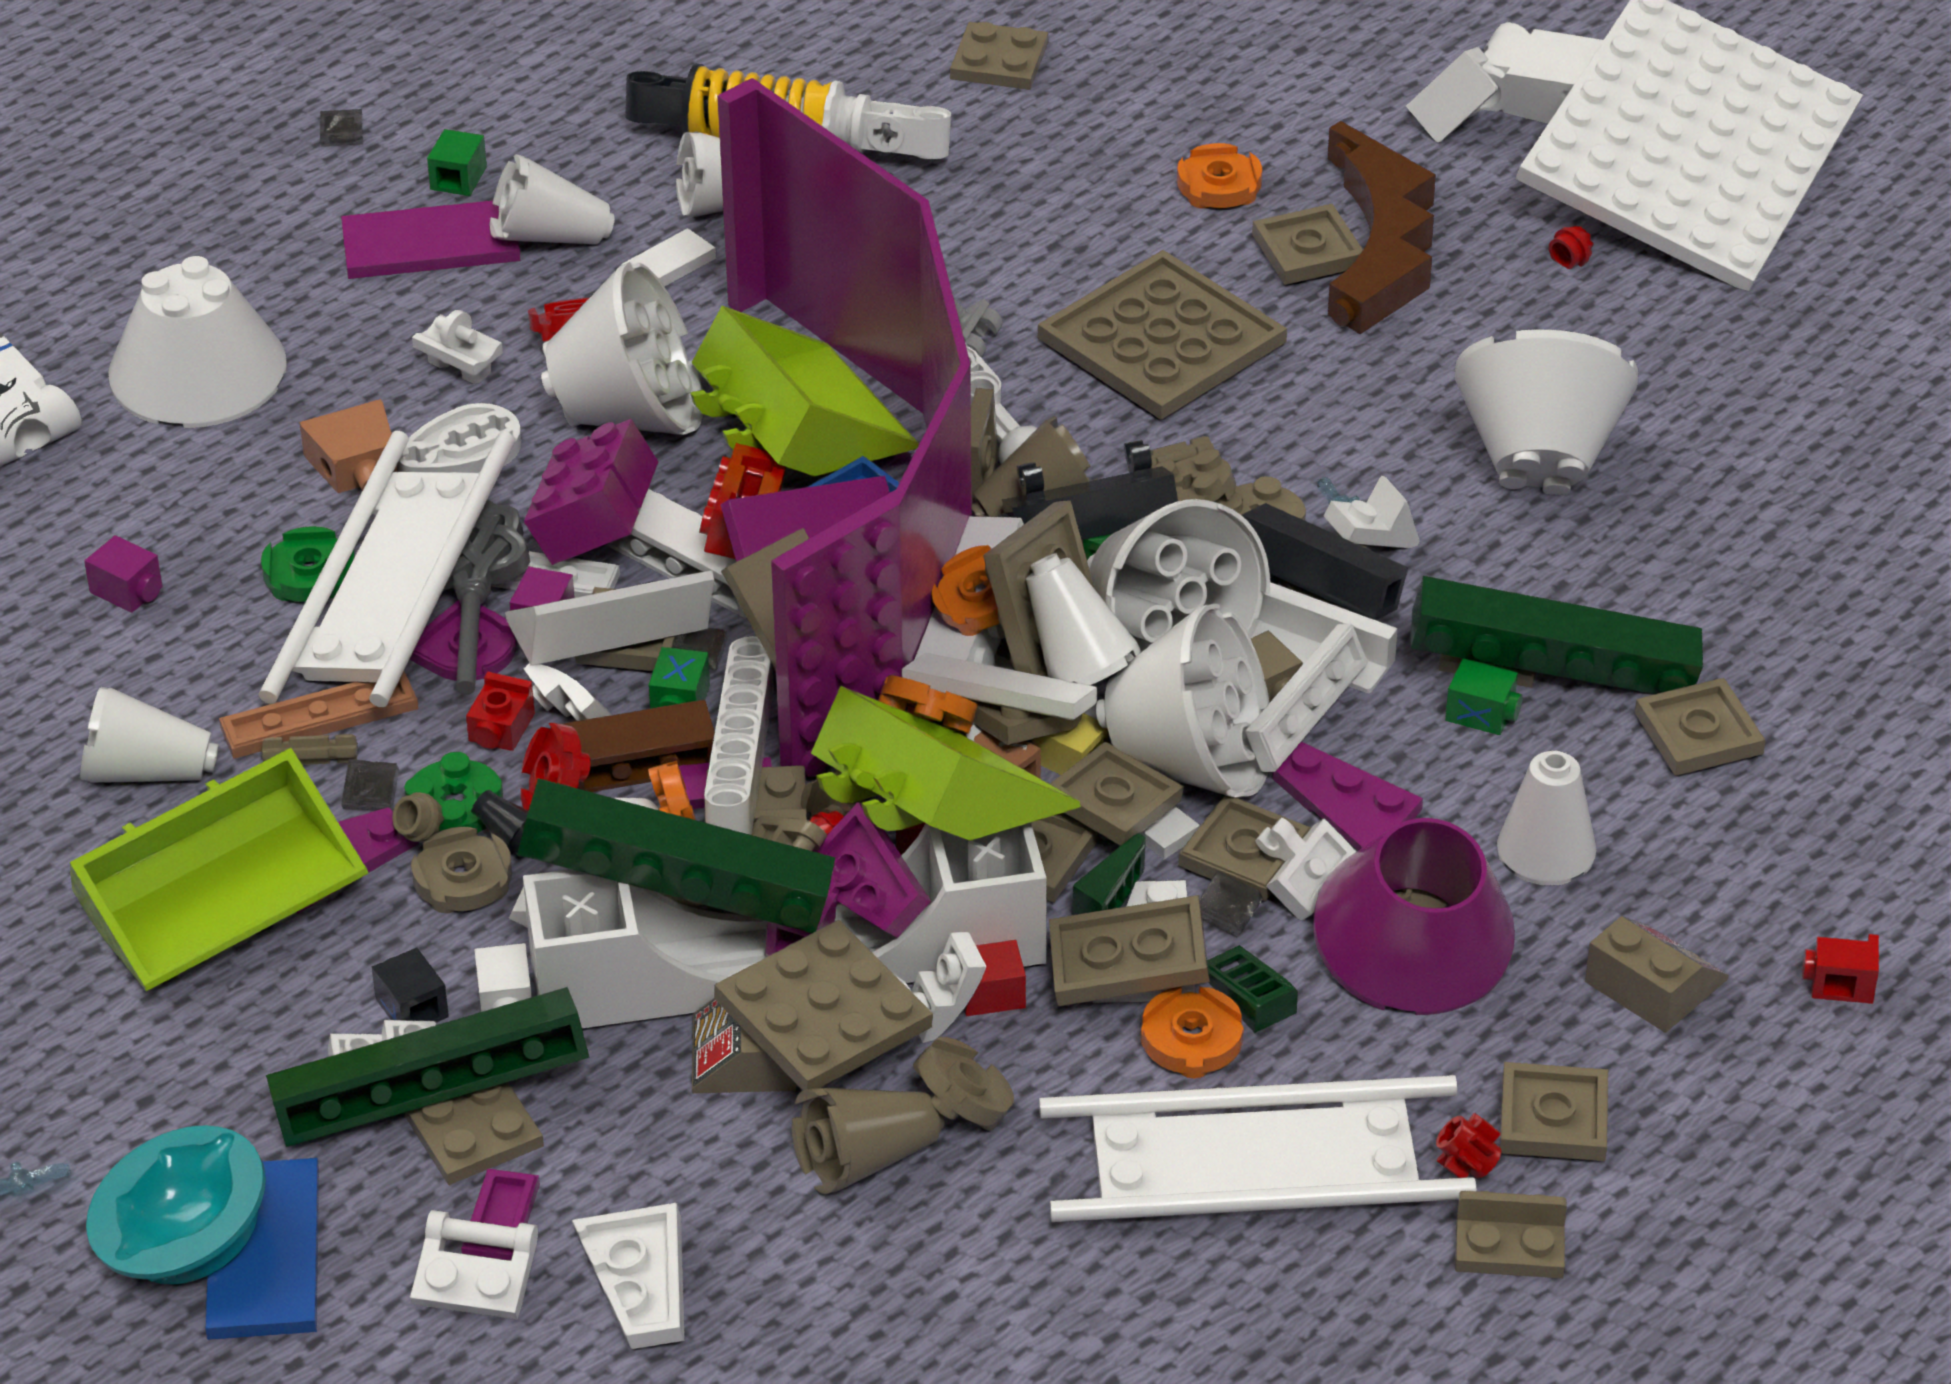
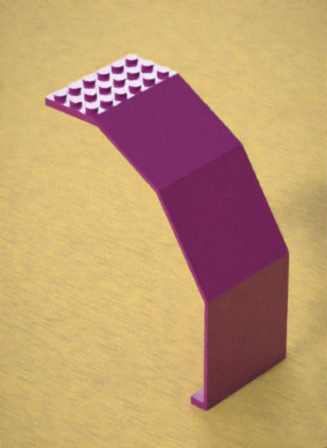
M751 78L717 95L728 306L736 311L743 312L767 299L920 411L924 416L927 429L896 490L771 560L780 766H804L805 778H807L808 776L816 777V775L821 774L828 765L812 755L811 752L840 686L878 700L886 677L889 675L902 677V668L914 661L935 607L932 599V588L934 583L938 587L939 581L944 576L941 569L947 561L955 556L968 519L972 516L971 364L929 200L761 83Z

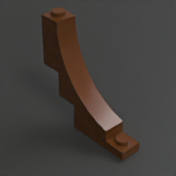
M1339 121L1329 128L1327 159L1332 161L1336 167L1345 169L1344 188L1352 195L1362 209L1371 235L1356 261L1329 284L1328 316L1332 317L1338 325L1347 326L1358 334H1362L1430 288L1432 256L1424 251L1432 247L1434 215L1426 210L1434 206L1436 174L1346 123Z

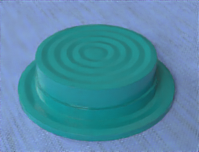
M218 1126L184 1127L148 1140L123 1157L104 1177L93 1195L87 1213L86 1229L88 1240L94 1253L106 1267L118 1274L131 1278L148 1279L151 1282L160 1284L187 1283L212 1274L230 1262L242 1250L254 1231L266 1183L262 1159L255 1147L244 1136L233 1130Z

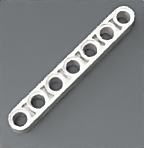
M752 636L737 639L729 647L704 794L706 823L752 835L774 690L773 664L758 637Z

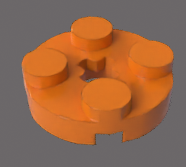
M1225 143L1205 144L1190 150V158L1183 161L1182 157L1178 162L1177 185L1180 192L1189 199L1190 204L1197 208H1228L1248 205L1256 200V194L1261 189L1262 165L1260 160L1251 152H1249V158L1239 154L1238 146Z
M989 545L975 546L952 557L941 569L944 576L939 581L938 587L934 583L932 588V599L942 619L948 625L958 628L959 632L965 636L979 634L983 629L1000 623L998 607L991 582L986 576L985 560L983 557L985 553L991 550ZM983 583L986 586L985 589L976 592L975 587Z
M893 675L886 677L878 701L904 711L908 707L906 712L932 722L934 720L942 722V719H944L942 726L961 733L970 734L978 704L948 691L943 693L931 689V685Z
M677 760L648 769L655 795L658 797L660 804L659 810L696 820Z
M1199 986V993H1182V987L1170 988L1156 995L1144 1008L1141 1044L1148 1056L1163 1068L1179 1072L1187 1078H1201L1208 1072L1225 1067L1239 1054L1244 1034L1242 1014L1238 1005L1230 997L1218 990ZM1186 1027L1193 1030L1200 1027L1202 1029L1200 1033L1189 1034L1184 1032L1182 1028Z

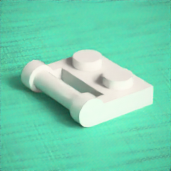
M431 1210L426 1222L425 1241L410 1295L412 1304L517 1320L537 1245V1225L519 1223L516 1228L453 1219L449 1217L448 1212ZM446 1240L510 1248L514 1249L512 1260L507 1261L445 1252L444 1247Z

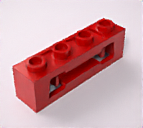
M736 443L731 458L722 456L719 471L716 474L713 489H711L707 506H705L699 533L707 535L704 552L736 559L721 509L722 503L738 497L781 492L786 466L778 464L767 450Z

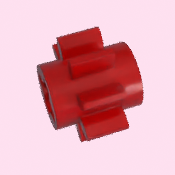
M1473 1113L1469 1120L1460 1115L1456 1116L1446 1123L1436 1139V1146L1443 1151L1437 1158V1162L1457 1178H1467L1469 1173L1477 1179L1482 1178L1496 1166L1501 1157V1147L1495 1143L1501 1133L1476 1113Z

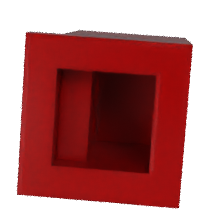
M487 671L484 676V686L466 715L468 741L475 742L488 749L501 748L514 751L535 715L532 681Z
M1869 934L1867 941L1817 937L1815 950L1805 949L1802 979L1812 980V998L1874 1003L1879 974V935Z

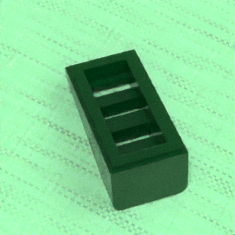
M1140 833L1133 835L1073 885L1072 915L1121 908L1134 888L1135 882H1138L1144 872L1145 836Z
M1240 945L1207 960L1210 979L1208 983L1215 990L1230 997L1238 1005L1242 1014V1020L1254 1033L1297 1014L1298 990L1286 978ZM1236 961L1239 963V965L1223 972L1220 970ZM1248 973V975L1237 980L1233 979L1241 974ZM1257 983V985H1254L1248 989L1245 988L1251 984ZM1262 993H1266V995H1263V996H1261V997H1259V998L1257 997L1258 995H1260V994H1262Z

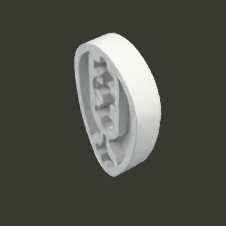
M475 403L457 407L426 423L409 437V442L397 463L398 472L480 473L500 432H508L515 437V444L504 464L505 466L518 455L521 449L519 421L509 410L493 404Z

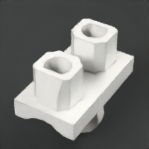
M455 310L447 317L440 314L435 318L428 330L423 333H416L412 337L413 347L428 355V363L439 368L452 365L461 370L462 379L473 384L480 383L490 375L491 363L503 354L502 343L471 329L472 320L470 315L461 310Z

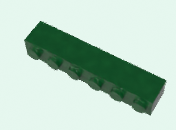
M1428 576L1422 577L1412 608L1411 649L1651 694L1695 685L1703 669L1702 628Z
M538 778L517 855L809 933L817 931L827 900L836 858Z
M568 987L274 1072L266 1075L283 1139L286 1147L590 1057L578 1011Z

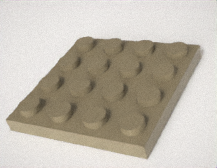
M1161 250L1039 323L1038 339L1162 420L1286 343L1287 328L1168 252Z

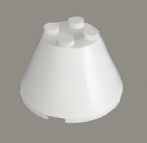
M192 256L186 258L182 264L172 265L159 271L147 273L142 278L141 292L110 363L109 384L117 402L125 410L145 421L158 424L159 421L183 424L184 428L218 425L251 413L266 403L277 392V386L287 369L286 354L280 340L228 276L220 269L210 266L208 260L204 257Z
M631 262L619 266L549 341L543 343V351L548 369L541 374L544 389L550 397L557 396L563 407L565 418L572 427L580 424L602 426L609 422H613L616 425L632 419L638 430L684 435L697 430L703 418L702 412L693 404L690 392L703 390L700 372L691 363L692 360L688 361L681 340V336L688 334L685 324L664 285L647 266L640 262L631 265Z
M1561 330L1516 331V339L1494 343V338L1491 336L1465 349L1456 361L1455 380L1493 465L1499 474V484L1508 489H1520L1525 486L1543 487L1545 494L1567 495L1570 493L1571 485L1579 483L1587 476L1638 385V368L1634 360L1628 363L1621 357V348L1593 336Z
M1191 499L1166 505L1113 533L1100 545L1097 552L1087 560L1094 589L1136 640L1141 652L1194 610L1204 605L1219 604L1220 609L1218 610L1223 614L1232 612L1241 622L1250 639L1257 636L1263 623L1258 618L1264 593L1270 592V572L1265 549L1250 523L1239 513L1222 504L1208 500ZM1130 653L1124 656L1127 663L1135 658Z
M1209 604L1194 610L1128 662L1126 667L1114 673L1107 683L1105 699L1097 701L1096 715L1100 726L1108 728L1113 747L1132 756L1172 780L1234 798H1242L1256 794L1262 788L1268 772L1261 771L1245 731L1270 703L1260 661L1245 628L1232 612L1223 614L1218 610L1220 609L1219 604Z

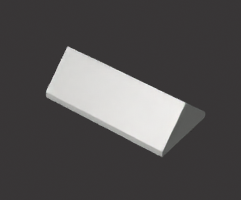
M710 570L508 611L505 614L512 632L532 666L708 629L714 576L713 571Z

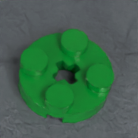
M309 526L292 529L282 534V542L276 544L273 548L270 542L265 547L261 556L263 579L266 586L272 590V594L276 599L306 602L338 540L335 531L325 527ZM354 550L329 598H334L355 558ZM305 562H314V565L305 566Z
M462 752L445 754L441 761L432 763L418 771L412 778L406 781L404 786L405 796L416 792L426 793L442 806V815L445 819L439 826L440 831L456 827L477 828L478 833L486 829L481 820L471 812L475 801L486 790H491L497 796L503 798L502 781L496 772L485 764L470 760ZM454 793L463 794L464 800L459 801L454 798L446 800V796Z

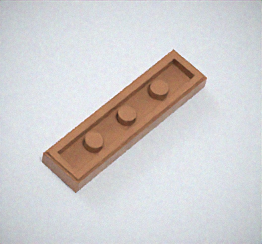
M403 671L386 707H377L369 700L376 682H352L219 718L229 750L233 759L261 752L263 739L267 737H283V741H289L291 736L324 735L417 710L418 701L405 671Z

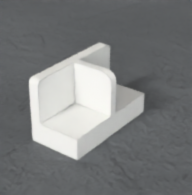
M1479 47L1464 51L1406 105L1436 142L1443 141L1467 118L1477 115L1481 111L1480 106L1498 90L1496 83L1481 67L1489 59Z

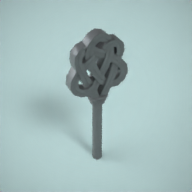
M488 499L443 589L454 588L456 596L461 603L456 689L464 695L471 694L475 690L480 605L490 595L491 584L498 585L514 579L525 572L530 564L529 550L523 537V526L518 510L510 505L495 504Z

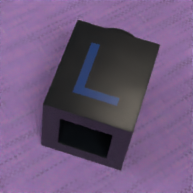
M417 947L372 966L375 998L391 1020L435 1021L437 1023L449 1017L445 984Z

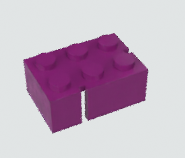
M632 419L616 425L613 422L603 424L591 434V438L587 436L577 441L575 438H569L559 443L553 449L550 461L542 474V480L531 500L532 503L524 519L525 525L552 565L631 534L639 514L637 509L641 508L659 463Z

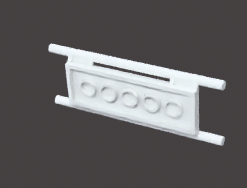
M394 431L391 434L259 692V697L262 701L268 704L276 703L291 672L294 671L303 674L305 680L376 682L369 700L377 707L387 706L515 444V437L508 432H500L480 473L393 472L409 442V438L402 431ZM371 514L376 515L320 627H314Z
M1456 1076L1039 1098L1040 1119L1092 1116L1101 1198L1050 1201L1051 1222L1459 1200V1193L1461 1191H1476L1474 1177L1419 1180L1405 1099L1456 1096ZM1342 1103V1107L1170 1117H1156L1155 1114L1156 1112Z

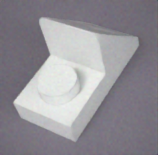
M1385 476L1379 478L1367 503L1359 500H1354L1352 503L1331 501L1324 514L1327 521L1343 538L1356 544L1412 548L1418 546L1420 542L1406 499Z

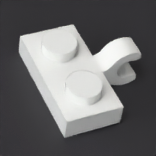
M1280 818L1272 829L1266 827L1255 840L1258 847L1264 853L1285 861L1266 887L1299 920H1304L1315 911L1318 894L1330 873L1346 858L1357 852L1325 818L1313 825L1303 839L1297 834L1290 822Z

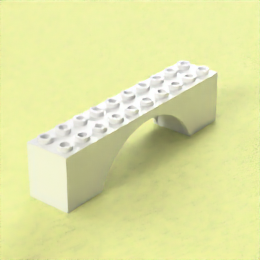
M1031 822L971 841L925 824L919 836L901 856L931 902L898 938L837 901L835 921L840 920L893 974L906 983L915 982L918 971H937L938 957L943 954L950 933L969 932L975 945L1016 940L1023 967L1046 964L1047 878ZM572 869L523 876L531 964L537 996L568 987L578 1011L582 1028L694 1013L714 998V985L769 956L765 954L768 921L745 915L697 909L674 901L659 892Z

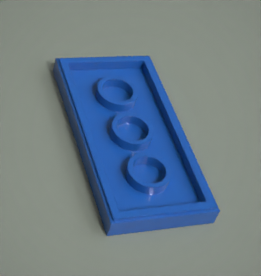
M318 1158L262 1161L265 1168L266 1183L254 1231L246 1245L230 1262L207 1276L206 1334L208 1340L317 1332Z

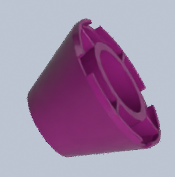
M1416 818L1399 823L1346 858L1325 880L1315 905L1313 931L1317 949L1325 966L1332 976L1351 994L1381 1010H1385V1007L1389 1006L1400 1010L1415 1011V1015H1431L1453 1011L1472 1004L1484 997L1500 982L1508 968L1514 948L1515 928L1512 912L1482 849L1476 840L1465 830L1440 819ZM1412 888L1428 891L1445 900L1450 907L1426 908L1405 901L1394 893L1393 890Z

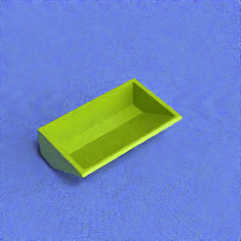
M721 306L691 362L714 389L710 393H706L704 390L690 392L693 404L702 414L710 417H725L735 414L747 427L744 431H738L737 428L722 431L726 443L733 450L736 443L767 450L778 464L812 476H818L837 471L862 456L870 461L915 450L919 446L915 438L828 343Z
M840 686L811 752L812 755L842 772L838 776L832 772L816 775L819 787L831 799L841 803L858 802L876 795L887 799L884 803L877 799L861 803L864 814L870 822L887 831L902 830L925 822L932 827L971 841L1081 807L1079 800L959 732L843 686Z
M292 748L221 784L214 779L205 783L208 791L138 827H135L131 822L122 826L125 834L69 862L72 891L103 939L146 991L369 874L366 866Z

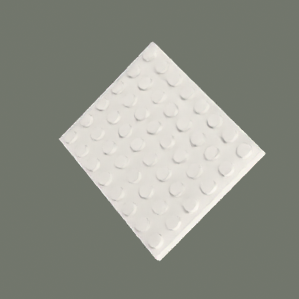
M1630 0L1521 164L1515 179L1734 287L1749 291L1856 110L1863 94L1850 89L1843 83L1836 82L1813 71L1806 65L1798 64L1776 53L1769 47L1761 46L1738 35L1732 29L1724 28L1701 17L1698 13L1687 10L1668 0Z

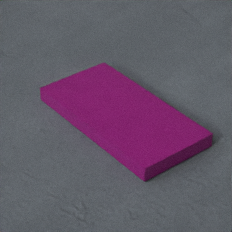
M493 200L341 216L348 279L521 261L518 241L500 240L491 235L490 217L496 219L499 217V206L493 205Z
M885 476L730 499L721 504V509L737 562L804 528L810 539L890 492Z

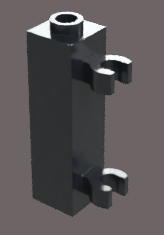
M1142 440L1124 443L1129 473L1044 491L1042 468L1040 466L1036 467L1035 462L1017 466V475L1022 495L1002 499L1004 513L999 514L998 517L1021 518L1023 523L1026 524L1052 503L1071 501L1081 540L1108 535L1127 527L1166 505L1178 502L1174 474L1163 466L1151 468L1150 447L1148 444L1144 445Z
M1267 503L1241 515L1254 528L1262 542L1268 560L1271 583L1278 585V578H1281L1348 609V611L1376 621L1398 609L1408 571L1407 566Z

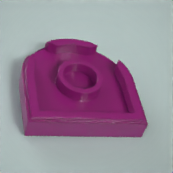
M459 600L424 628L409 659L443 678L457 681L461 603ZM480 605L476 680L484 679L487 671L493 673L502 671L512 661L516 652L515 636L507 620Z

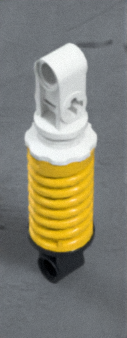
M698 63L692 65L687 78L661 75L650 71L632 72L626 76V119L636 123L682 126V135L686 132H700L719 138L717 95L753 78L861 154L867 149L914 155L924 159H941L949 155L951 112L949 110L935 106L919 107L871 101L870 96L859 94L857 98L845 96L844 85L840 81L829 82L822 86L817 80H811L807 84L803 78H797L791 83L787 76H781L776 82L771 74L764 75L760 81L759 75L755 72H750L745 77L741 71L735 70L729 76L728 72L722 68L712 71L703 64Z

